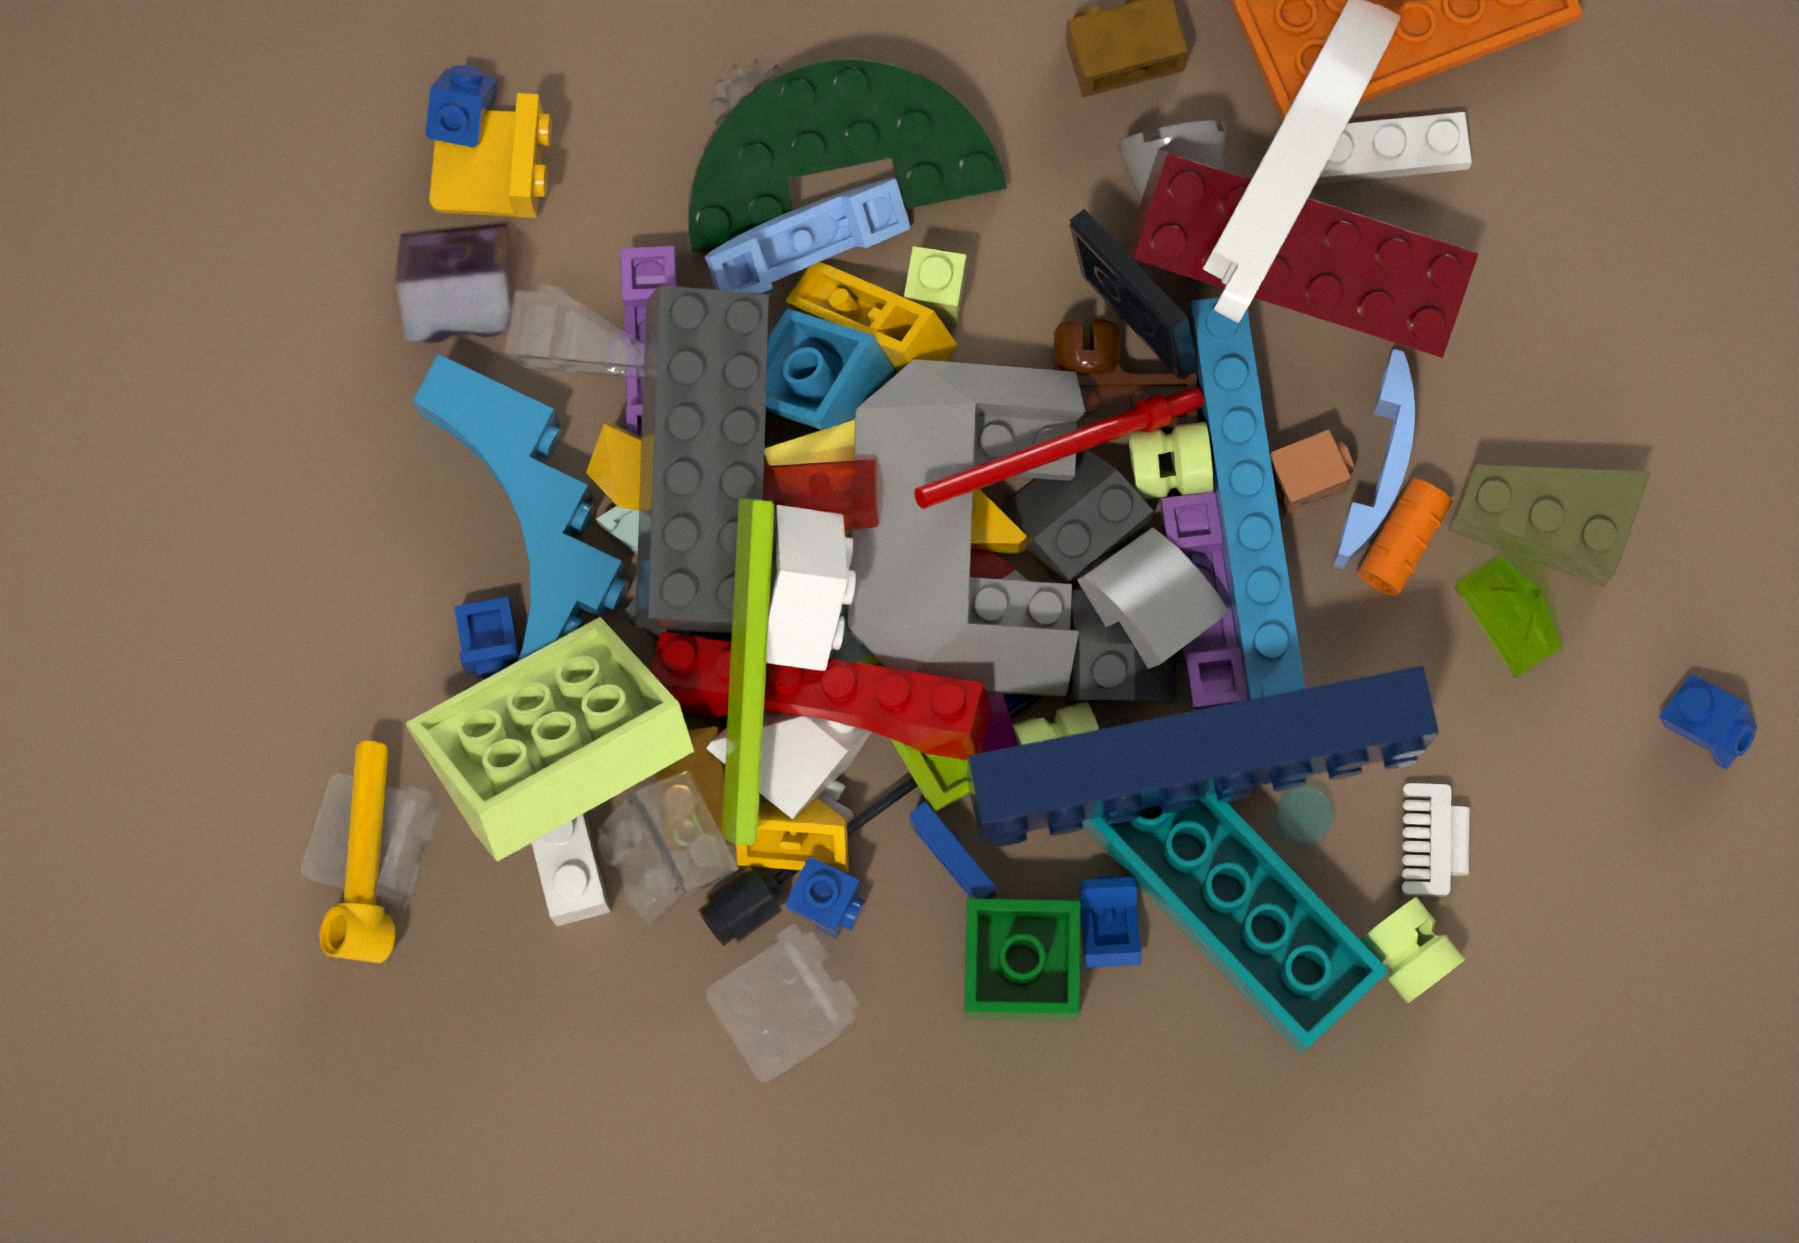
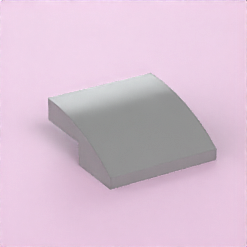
M1154 528L1145 531L1077 579L1105 627L1120 622L1148 669L1166 661L1230 613L1218 593L1194 563L1178 547Z

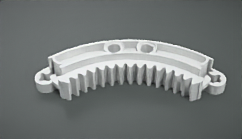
M1348 0L1203 268V270L1222 279V283L1226 285L1213 309L1214 311L1236 323L1240 322L1362 97L1400 20V15L1378 3L1375 5L1367 0Z

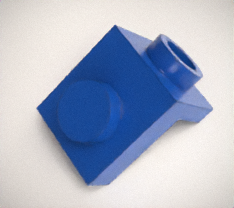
M461 65L454 66L451 69L446 68L430 87L426 125L427 138L472 148L476 147L481 139L483 114L496 99L498 78L483 76V72L480 69L471 66Z
M509 597L454 607L462 651L459 654L460 661L467 675L476 673L478 679H487L518 661L520 651Z
M1693 674L1688 677L1659 715L1664 727L1709 750L1715 764L1724 769H1727L1737 756H1742L1746 753L1754 740L1757 725L1745 701Z
M808 858L786 901V907L788 910L815 922L816 930L837 939L842 927L850 931L853 929L866 900L858 897L861 890L859 879L815 858Z
M1101 876L1096 879L1082 880L1080 882L1079 901L1085 968L1141 965V943L1136 907V879L1133 877Z

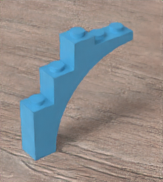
M437 354L412 402L421 417L456 437L487 466L510 498L521 523L530 564V610L523 648L518 658V661L584 626L585 621L579 618L582 612L595 619L599 617L603 619L608 608L616 611L625 597L629 581L624 579L626 571L621 560L573 538L575 532L580 535L585 532L595 511V505L591 504L593 497L588 484L540 462L542 457L549 459L553 455L562 435V430L558 428L560 423L555 409Z

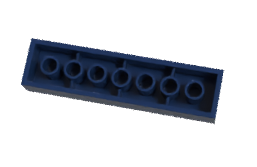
M1418 666L969 755L966 777L979 840L993 839L994 846L1000 847L1026 841V832L1049 828V833L1052 836L1076 832L1083 829L1082 821L1105 817L1106 824L1128 822L1140 817L1138 810L1159 805L1161 806L1162 813H1173L1195 807L1194 799L1215 794L1218 802L1234 801L1250 796V788L1272 783L1273 791L1294 789L1306 785V777L1328 772L1329 780H1339L1363 773L1361 766L1383 761L1385 769L1408 766L1418 762L1417 755L1426 752L1427 747L1439 734L1424 666Z

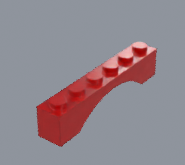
M661 631L649 671L679 702L682 713L708 718L728 715L731 642ZM828 658L825 671L766 663L764 713L809 716L843 723L896 740L925 754L968 761L969 755L979 754L983 751L993 712L984 683L832 658Z

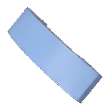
M887 178L823 198L771 219L729 240L707 254L705 258L716 290L761 294L773 288L771 282L855 246L862 248L870 247L911 229L897 180L896 178Z
M1392 349L1385 366L1373 411L1374 415L1393 419L1394 421L1372 504L1370 507L1352 502L1345 517L1333 567L1344 569L1368 545L1392 506L1405 476L1413 444L1415 400L1410 369L1404 351Z

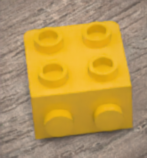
M517 93L515 112L487 110L483 114L480 142L474 148L435 140L429 202L434 211L451 214L537 218L538 197L546 196L548 181L547 165L541 164L542 147L550 146L552 134L551 114L543 112L539 94Z

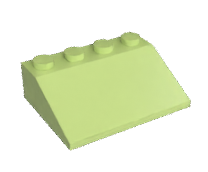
M601 617L406 722L410 734L471 830L497 862L694 752L679 702Z

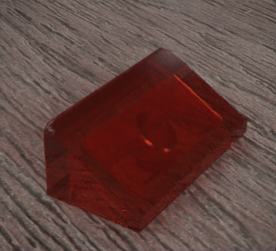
M876 459L764 466L763 500L772 501V504H774V514L776 505L843 514L844 530L875 528L879 524Z

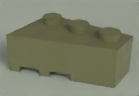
M1475 464L1465 481L1448 531L1604 587L1617 571L1651 471Z

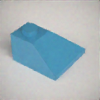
M786 309L767 340L765 411L821 430L855 420L856 409L895 375L896 370L874 335Z

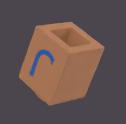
M1330 429L1270 452L1276 497L1285 516L1344 493L1351 480L1349 473L1354 472L1353 461L1347 447L1342 441L1335 443Z

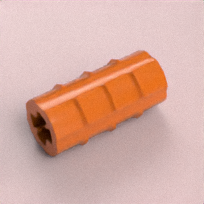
M1417 478L1409 480L1400 498L1394 503V508L1387 520L1380 526L1381 530L1373 544L1367 548L1368 552L1356 571L1357 576L1379 592L1394 597L1399 595L1410 575L1415 572L1414 568L1423 552L1428 549V544L1437 528L1442 526L1441 521L1453 502L1444 491L1429 482Z

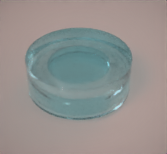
M1298 788L1286 794L1278 805L1275 815L1276 825L1280 834L1287 841L1300 846L1312 845L1319 842L1329 831L1333 822V810L1328 799L1319 791L1311 788Z

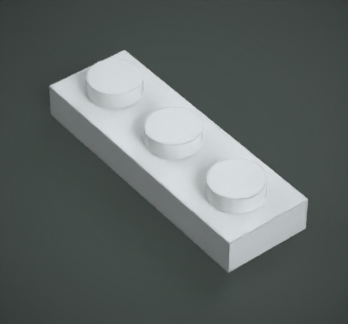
M1465 112L1347 123L1315 185L1469 170L1472 158Z

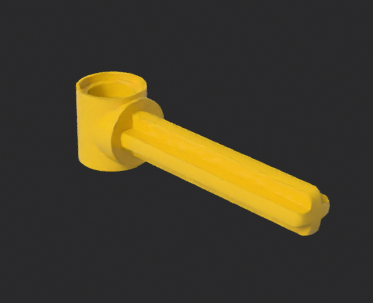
M361 741L356 745L343 903L335 904L334 907L327 911L322 920L319 935L320 946L326 956L372 963L384 962L389 957L395 941L393 919L385 913L384 907L376 905L388 760L387 746L378 741Z

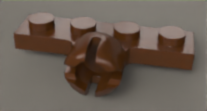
M1082 319L1061 322L1054 332L1053 370L1076 372L1086 411L1077 421L1076 430L1132 410L1138 401L1158 394L1165 398L1192 387H1197V373H1192L1182 380L1174 373L1131 374L1124 372L1119 364V330L1114 322L1104 319H1093V324H1090V350H1083ZM1197 409L1172 418L1171 423L1161 428V430H1173L1175 425L1197 423Z

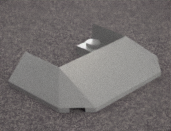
M913 359L856 409L850 523L853 553L849 570L855 571L856 582L852 603L850 605L847 604L846 629L861 645L864 644L884 667L982 682L987 693L1063 698L1067 696L1079 631L1071 630L1072 584L970 577L973 491L929 508L921 509L915 500L914 490L922 485L1076 430L1077 421L1086 412L1076 372ZM1076 454L1013 477L1071 481L1075 477Z

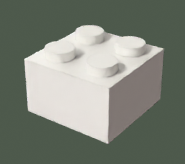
M776 505L773 521L766 663L825 671L830 650L840 649L844 633V616H839L842 604L850 605L852 603L856 582L855 571L849 570L853 553V538L845 537L843 514Z

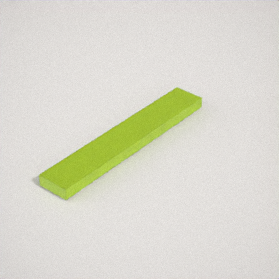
M739 498L722 818V838L735 845H755V842H757L774 504H772V501Z

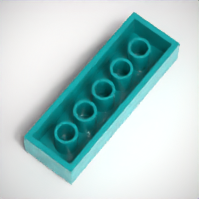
M1216 794L1194 799L1195 807L1179 812L1162 813L1161 806L1159 805L1138 810L1140 817L1128 822L1106 824L1105 817L1082 821L1083 828L1130 877L1136 879V884L1299 1055L1303 1054L1389 972L1378 958L1227 802L1217 801Z

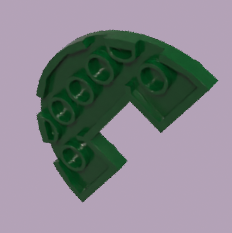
M860 56L817 59L788 68L759 83L730 112L727 111L714 128L703 148L704 151L690 186L688 202L690 247L692 253L718 248L738 235L792 211L787 179L889 158L892 160L894 176L897 180L905 209L1007 189L1001 164L985 131L971 112L939 83L920 72L917 73L882 59Z

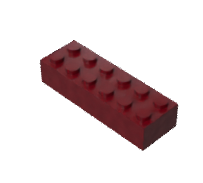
M1158 149L1125 248L1126 253L1134 260L1225 288L1226 285L1222 283V279L1203 270L1251 179ZM1307 198L1253 298L1443 358L1479 253Z

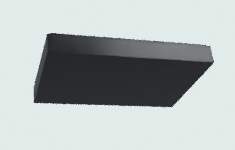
M1083 209L1070 219L1069 224L1082 277L1179 379H1186L1198 369L1188 316L1105 229Z

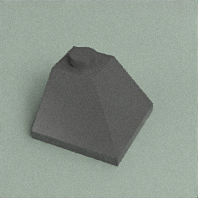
M1072 590L1071 630L1079 631L1066 701H1176V653L1163 663L1148 669L1121 623L1117 622L1105 627L1083 590Z

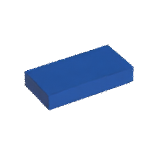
M923 802L910 813V827L967 896L976 899H992L996 896L997 887L930 806Z

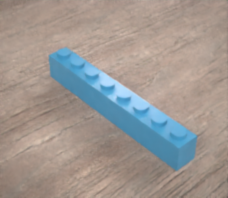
M1219 298L1191 301L1187 315L1198 367L1194 373H1197V388L1200 389L1204 397V405L1199 408L1201 422H1206L1213 471V492L1216 493L1224 542L1222 553L1238 648L1241 647L1249 700L1306 689L1248 309L1245 311L1240 322L1236 323L1213 310Z

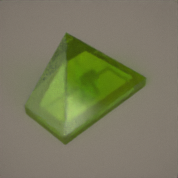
M1502 557L1454 586L1514 678L1562 649L1542 591Z

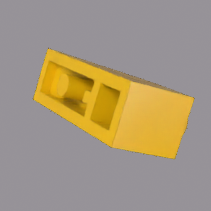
M822 262L813 264L807 269L784 301L794 311L874 335L896 370L895 374L913 359L947 362L958 347V344L934 310Z

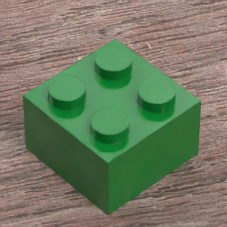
M967 898L964 1019L1076 1022L1079 1017L1080 901Z

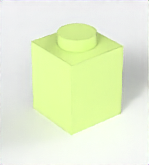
M913 246L904 298L934 310L943 324L957 326L966 276V254Z

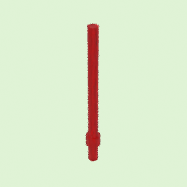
M1192 387L1165 398L1157 394L1140 400L1132 410L917 487L914 490L915 500L921 509H926L1141 429L1148 433L1168 426L1172 418L1203 407V394L1199 388Z

